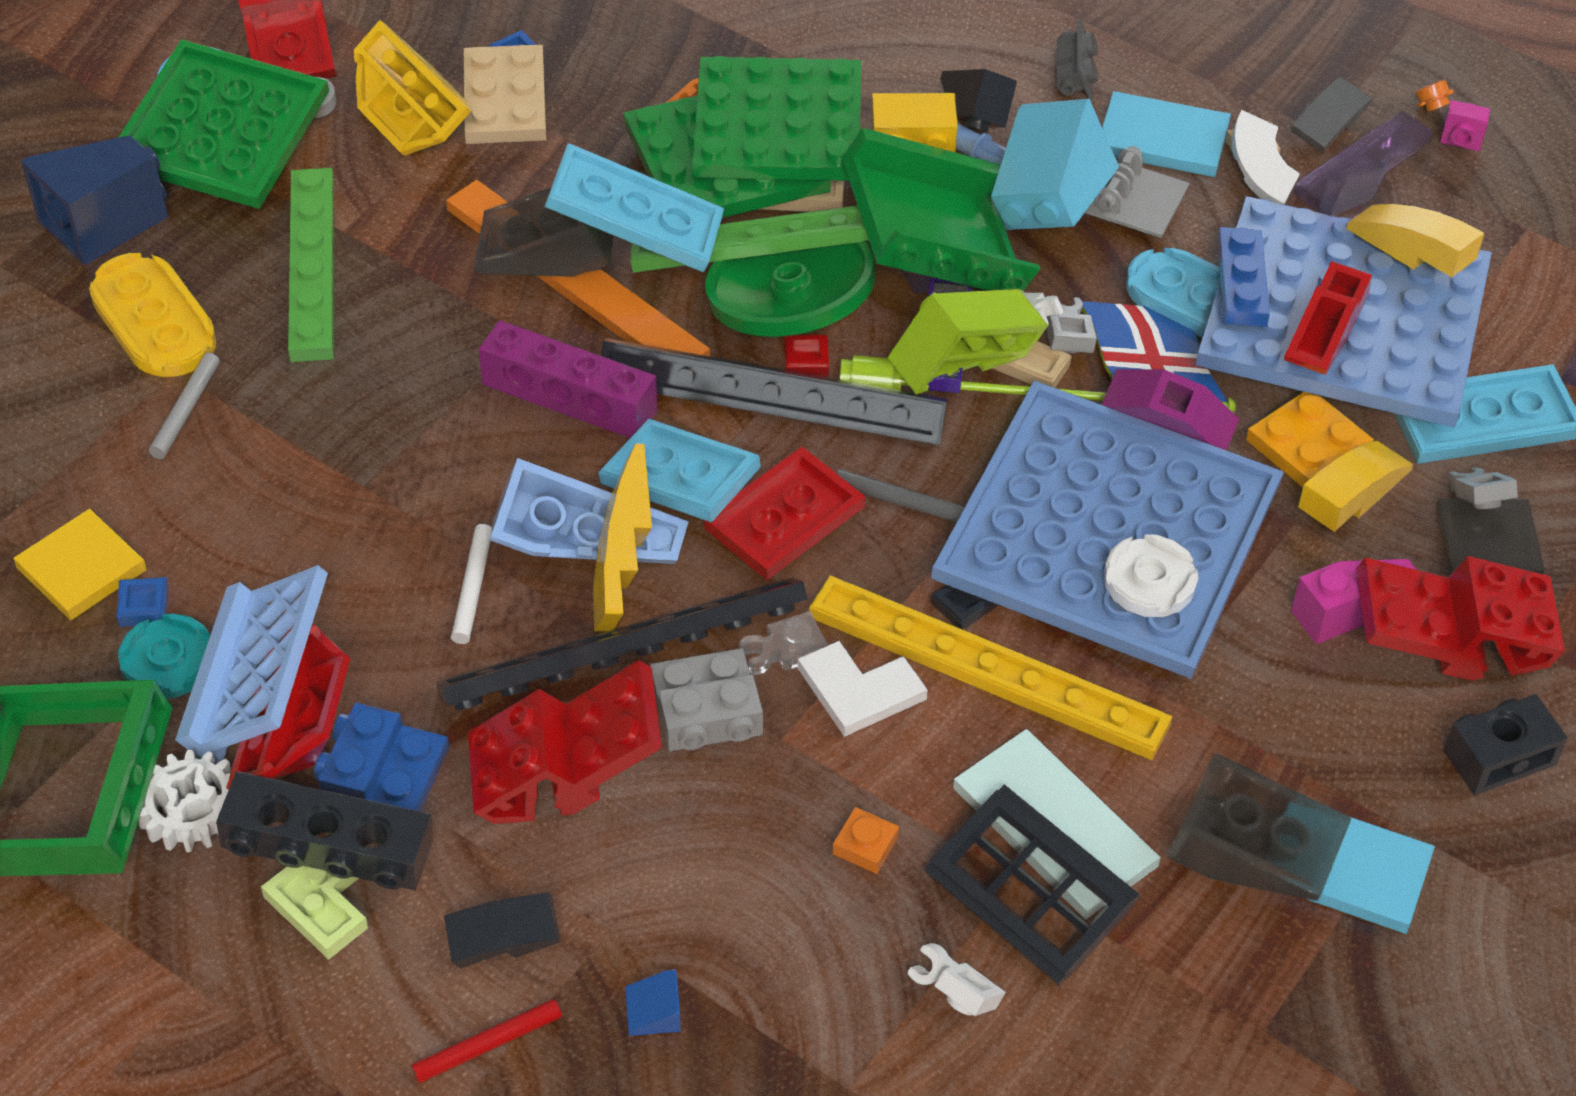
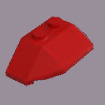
M312 623L280 728L239 743L226 789L229 790L236 771L276 780L315 765L329 739L351 660L315 624ZM291 629L281 638L279 642L282 641V639L291 631ZM280 666L271 674L267 681L275 674V672L280 668ZM260 687V688L254 693V696L256 695V693H257L262 687ZM268 704L257 717L265 715Z

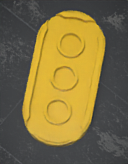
M128 253L106 261L95 272L96 278L93 283H90L89 288L93 305L139 369L159 377L181 376L193 372L205 353L213 354L216 346V337L212 321L170 264L164 259L152 255V259L142 258L141 253Z

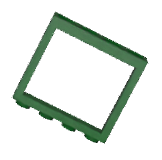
M155 680L0 686V790L22 726L123 722L87 837L0 840V876L122 874L173 709Z

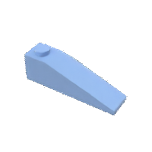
M517 458L506 480L496 509L489 540L532 556L596 560L598 541L612 493ZM650 507L652 529L642 545L636 546L637 562L675 564L689 522Z

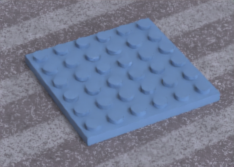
M1246 196L1236 228L1244 227L1262 230L1270 308L1267 327L1224 324L1220 282L1198 351L1196 366L1455 428L1460 413L1492 252L1479 250L1477 259L1453 277L1448 276L1427 262H1423L1413 270L1347 230V224L1352 220L1350 218H1339L1314 212L1307 208H1296L1274 203L1267 199H1256ZM1333 261L1372 274L1369 295L1343 348L1327 374L1324 375L1284 360V355L1316 286H1320L1330 262Z
M1033 381L933 565L931 579L1192 679L1280 486L1284 471ZM1144 535H1159L1174 540L1188 550L1193 558L1192 564L1196 571H1198L1199 579L1191 602L1180 612L1166 617H1144L1127 611L1112 599L1105 587L1104 569L1111 550L1122 540L1133 537V541L1144 539Z

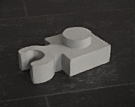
M1074 297L1072 306L1061 304L1064 311L1061 315H1050L1047 317L1049 324L1046 330L1051 350H1060L1068 354L1077 352L1093 353L1097 338L1091 315L1081 314L1083 302L1080 298Z
M1471 468V473L1464 474L1455 471L1449 472L1451 491L1456 492V497L1472 503L1476 509L1497 508L1501 506V500L1518 498L1517 480L1499 472L1484 474V469Z

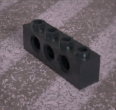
M238 771L234 775L216 820L221 848L227 849L235 855L241 857L256 855L274 859L280 864L291 868L306 866L324 870L331 876L341 879L355 877L369 880L391 890L405 888L416 891L433 842L430 813ZM274 822H283V824L280 826H268L269 824ZM321 833H332V835L328 837H316L318 834ZM368 844H381V846L377 848H365V846Z

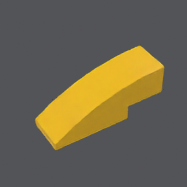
M1397 204L1372 205L1350 220L1346 228L1413 270L1423 262H1427L1450 277L1455 276L1477 259L1484 237V232L1458 219L1416 206Z
M1379 441L1363 444L1338 457L1309 479L1303 486L1298 508L1335 532L1351 516L1354 515L1359 519L1412 470L1413 464Z

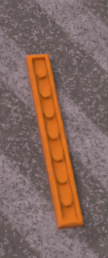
M475 180L446 200L447 211L622 340L710 356L709 347L480 181Z

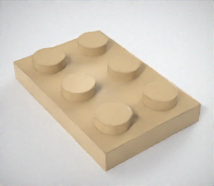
M543 45L464 48V99L471 105V112L465 118L466 144L547 141Z

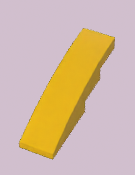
M635 443L622 467L608 502L598 541L593 584L594 631L614 630L624 614L621 588L627 589L637 573L636 546L642 545L652 529L644 444Z

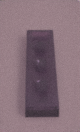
M1402 110L1297 181L1293 193L1322 214H1326L1431 142L1433 131Z

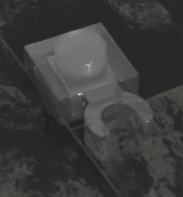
M810 611L768 624L767 637L749 635L740 640V649L743 648L745 656L751 653L760 655L749 659V672L751 675L766 672L772 663L780 661L784 671L798 667L799 658L828 646Z

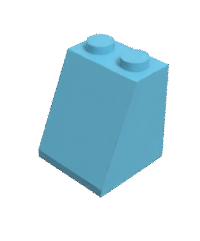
M1090 99L1022 104L1018 109L991 195L1007 230L1074 227L1118 170L1119 165Z

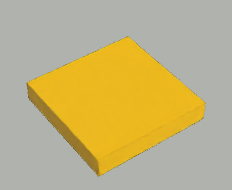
M91 509L83 512L13 558L16 568L70 621L118 590L119 580L134 579L147 570L144 559Z

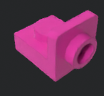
M1451 100L1440 143L1480 151L1489 121L1490 108Z

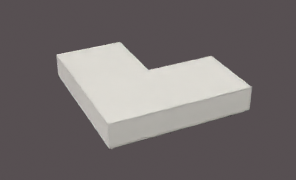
M840 641L798 659V670L844 737L927 700V688L904 656L865 674L861 673Z

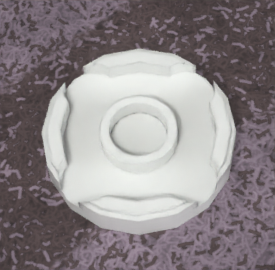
M1144 535V539L1133 541V537H1130L1118 543L1111 550L1104 569L1105 587L1116 603L1127 611L1144 617H1166L1180 612L1191 602L1199 578L1198 571H1196L1192 564L1193 558L1188 550L1174 540L1159 535Z

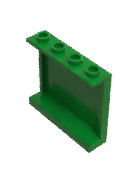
M861 128L842 159L876 264L988 291L1011 289L1024 291L1039 272L1040 266L1039 264L1016 259L1002 219L992 200L991 195L1001 166L1000 164L867 128Z

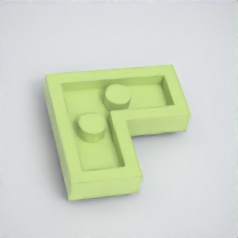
M306 866L299 868L286 867L261 886L263 897L328 960L368 929L366 917L340 894L359 878L341 879L331 876L324 870Z

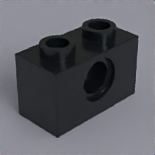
M1537 694L1520 700L1515 698L1508 699L1499 704L1495 709L1478 715L1470 713L1462 716L1451 727L1444 753L1475 796L1556 766L1568 737Z

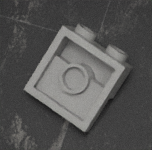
M743 648L650 664L655 696L668 751L680 749L695 750L704 745L726 741L741 742L754 736L763 735V710L754 676L749 673Z

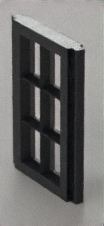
M1005 784L987 799L930 860L931 863L924 869L929 877L1058 986L1074 973L1140 898L1138 892ZM999 816L1029 840L1012 860L981 836ZM974 843L1004 867L987 887L956 863ZM1037 847L1068 872L1051 892L1020 868V865ZM1012 874L1043 899L1025 920L994 895ZM1076 880L1107 904L1090 924H1087L1058 900ZM1051 907L1082 932L1064 953L1033 927Z

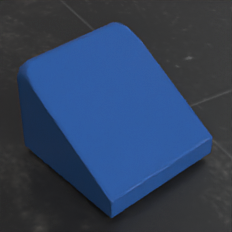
M676 969L667 970L625 986L629 1036L681 1032Z

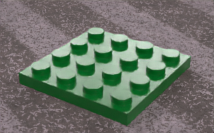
M181 39L119 137L130 135L143 147L148 146L155 152L160 162V168L157 169L160 180L260 209L329 93L328 82L321 78Z
M701 57L692 157V178L849 181L842 157L860 131L862 60H847L843 58Z
M697 96L623 112L624 126L647 175L723 207L722 218L831 192V180L692 178Z

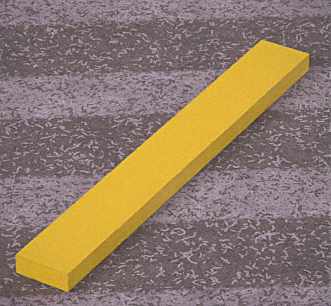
M831 575L809 607V618L904 656L907 659L1149 760H1153L1171 726L1172 716Z

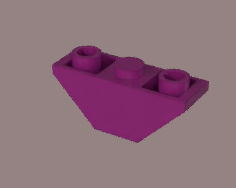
M1116 369L1101 404L1226 451L1239 421V418L1206 386L1164 369Z

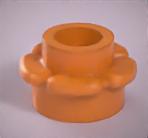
M1443 79L1416 90L1415 93L1419 101L1416 106L1421 107L1425 105L1427 112L1443 107L1450 103L1448 95L1453 94L1454 89L1449 90L1446 80Z

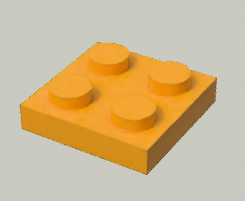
M1308 392L1301 393L1248 428L1246 441L1301 487L1338 457L1358 446L1374 441L1372 437L1320 395Z

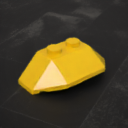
M381 20L377 22L354 49V61L357 63V107L404 156L445 142L471 112V105L440 73Z

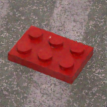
M800 447L738 492L712 523L704 520V529L767 581L865 508V496L804 447Z

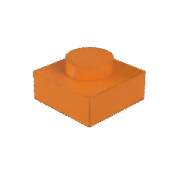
M855 807L833 843V855L877 874L899 837L900 826Z

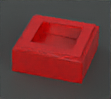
M828 335L785 336V370L829 377Z

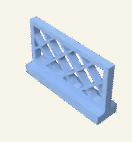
M317 565L253 591L249 590L241 582L226 588L175 741L186 749L193 750L194 755L200 759L208 751L213 752L215 763H218L224 759L228 746L280 728L328 573ZM291 629V631L282 639V641L279 642L281 638ZM272 650V652H271V653L263 660V662L256 668V666L262 661V659ZM280 666V668L275 672V674L267 681L271 674ZM260 687H262V688L256 693V695H255V696L246 704V706L244 707L243 705L252 697V695H253ZM268 704L265 715L257 717Z

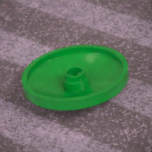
M863 241L715 261L708 271L705 288L712 313L727 327L755 336H791L826 327L851 314L867 299L873 290L876 282V268L872 250L868 243Z

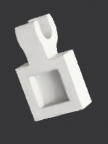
M930 943L922 946L920 951L931 959L932 970L928 972L920 965L910 967L908 974L912 980L922 985L935 983L934 986L948 996L947 1002L954 1009L966 1015L977 1016L997 1008L1006 993L967 963H956L940 945Z

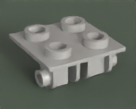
M1130 146L1120 152L1118 160H1116L1119 165L1118 170L1085 213L1162 238L1190 183L1142 168L1143 158L1141 150Z

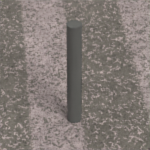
M839 469L837 472L840 477L863 495L956 523L966 507Z

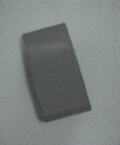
M1339 77L1306 108L1292 124L1291 131L1324 154L1344 129L1346 131L1349 130L1371 104L1372 98Z

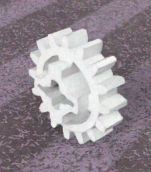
M187 750L185 760L180 761L171 753L167 755L168 765L162 768L159 765H155L152 774L153 778L150 781L139 817V826L141 829H146L149 840L152 843L163 838L165 848L169 851L176 846L177 842H183L186 852H192L194 842L202 841L207 848L212 847L211 836L216 833L218 834L216 820L228 793L226 786L231 773L230 763L227 759H224L216 764L213 752L210 751L203 755L202 759H195L193 750ZM212 784H215L222 791L221 795L217 794L216 788ZM158 806L163 808L164 814H167L166 818L157 811Z

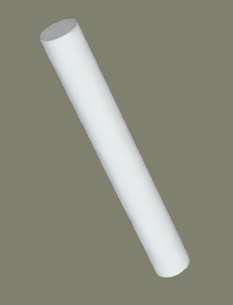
M478 524L474 530L451 634L452 641L458 644H466L470 640L491 543L489 538L492 527L486 524Z

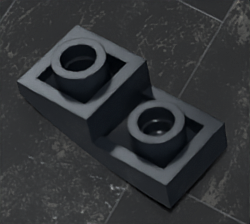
M550 893L531 894L498 900L444 916L451 961L460 969L504 953L517 958L561 942L553 897Z

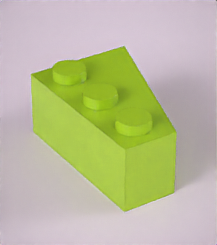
M1020 289L930 294L921 303L920 311L894 347L888 359L917 395L928 391V383L932 382L934 378L945 373L950 376L957 370L960 372L959 368L963 367V370L979 366L982 371H986L1026 357L1046 330L1048 324Z

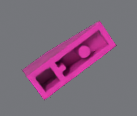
M1409 559L1379 560L1416 569ZM1339 561L1299 578L1291 612L1316 645L1364 625L1356 568L1362 561Z

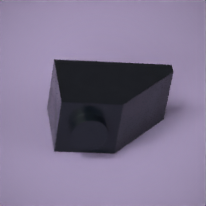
M987 69L942 71L940 80L944 93H955L957 119L966 122L965 127L979 133H988L989 128H1006L1017 80Z

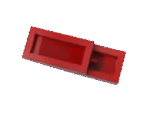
M1331 261L1320 286H1316L1284 355V360L1326 375L1343 348L1370 292L1372 274Z

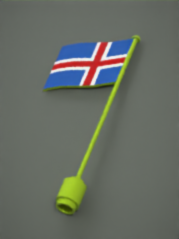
M1082 301L1081 311L1086 315H1091L1103 365L1111 379L1116 369H1164L1206 386L1233 413L1235 412V401L1231 398L1226 400L1208 368L1196 366L1200 344L1194 330L1146 306ZM853 355L852 359H841L840 380L900 391L901 385L909 386L888 358ZM961 381L960 390L1026 395L1030 389L1028 386ZM1059 389L1086 400L1103 401L1106 395L1105 392Z

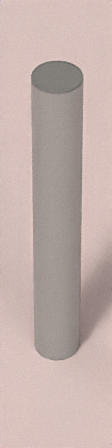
M205 353L149 448V453L157 459L165 458L220 363L216 355Z

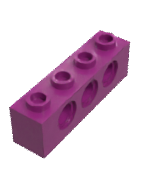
M501 320L498 321L478 349L482 385L631 438L657 412L656 375Z

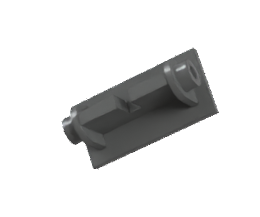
M1081 18L1077 19V31H1066L1057 39L1058 66L1056 86L1066 96L1085 90L1088 98L1091 100L1093 99V82L1098 81L1097 67L1093 56L1098 55V46L1093 32L1087 33Z

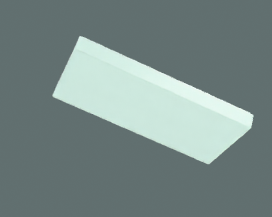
M1027 729L954 779L953 789L975 811L996 790H999L1005 784L1130 887L1159 866L1160 856ZM1000 816L991 825L1017 852L1029 841ZM1038 847L1026 859L1053 888L1068 874L1064 868ZM1078 880L1062 895L1085 920L1107 905Z

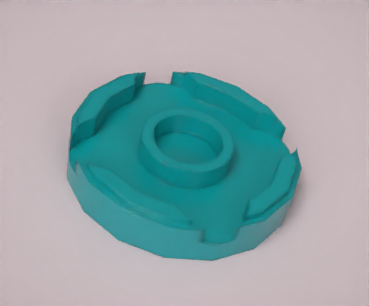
M174 613L161 615L162 619L151 623L149 619L138 623L124 636L118 649L120 671L125 681L155 680L166 699L180 697L191 692L210 638L206 627L192 617Z

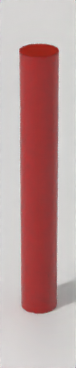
M553 998L411 1064L410 1067L417 1083L421 1084L562 1018L561 1010Z

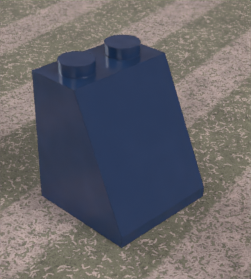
M130 135L29 156L21 160L37 221L84 265L168 218L164 201L167 198V193L160 182L157 170L160 168L159 159L150 147H143Z

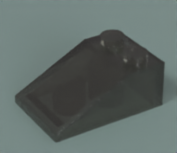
M550 187L484 210L474 268L478 273L574 277L610 265L614 235L545 207L551 190Z
M1214 753L1195 787L1165 857L1213 880L1318 901L1352 818L1218 753Z

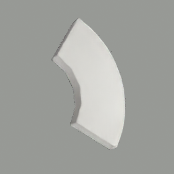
M1241 110L1233 131L1232 152L1234 159L1237 160L1245 176L1243 180L1259 198L1284 205L1300 173L1288 166L1278 153L1275 141L1278 126Z

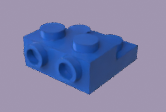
M355 702L349 715L341 713L338 716L333 729V740L336 743L331 753L322 752L319 755L314 769V779L318 781L320 790L421 811L449 750L448 737L402 725L401 714Z

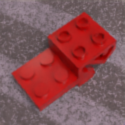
M238 0L251 59L325 79L337 77L322 0Z
M1467 556L1449 578L1366 557L1356 568L1366 643L1440 660L1442 674L1471 681L1484 678L1485 672L1488 670L1484 642L1495 641L1498 655L1502 656L1511 676L1549 668L1565 652L1551 576Z
M638 660L566 704L538 689L468 732L473 813L493 824L535 821L536 798H539L537 783L547 779L552 781L554 808L560 810V815H574L600 800V784L662 749L652 668Z

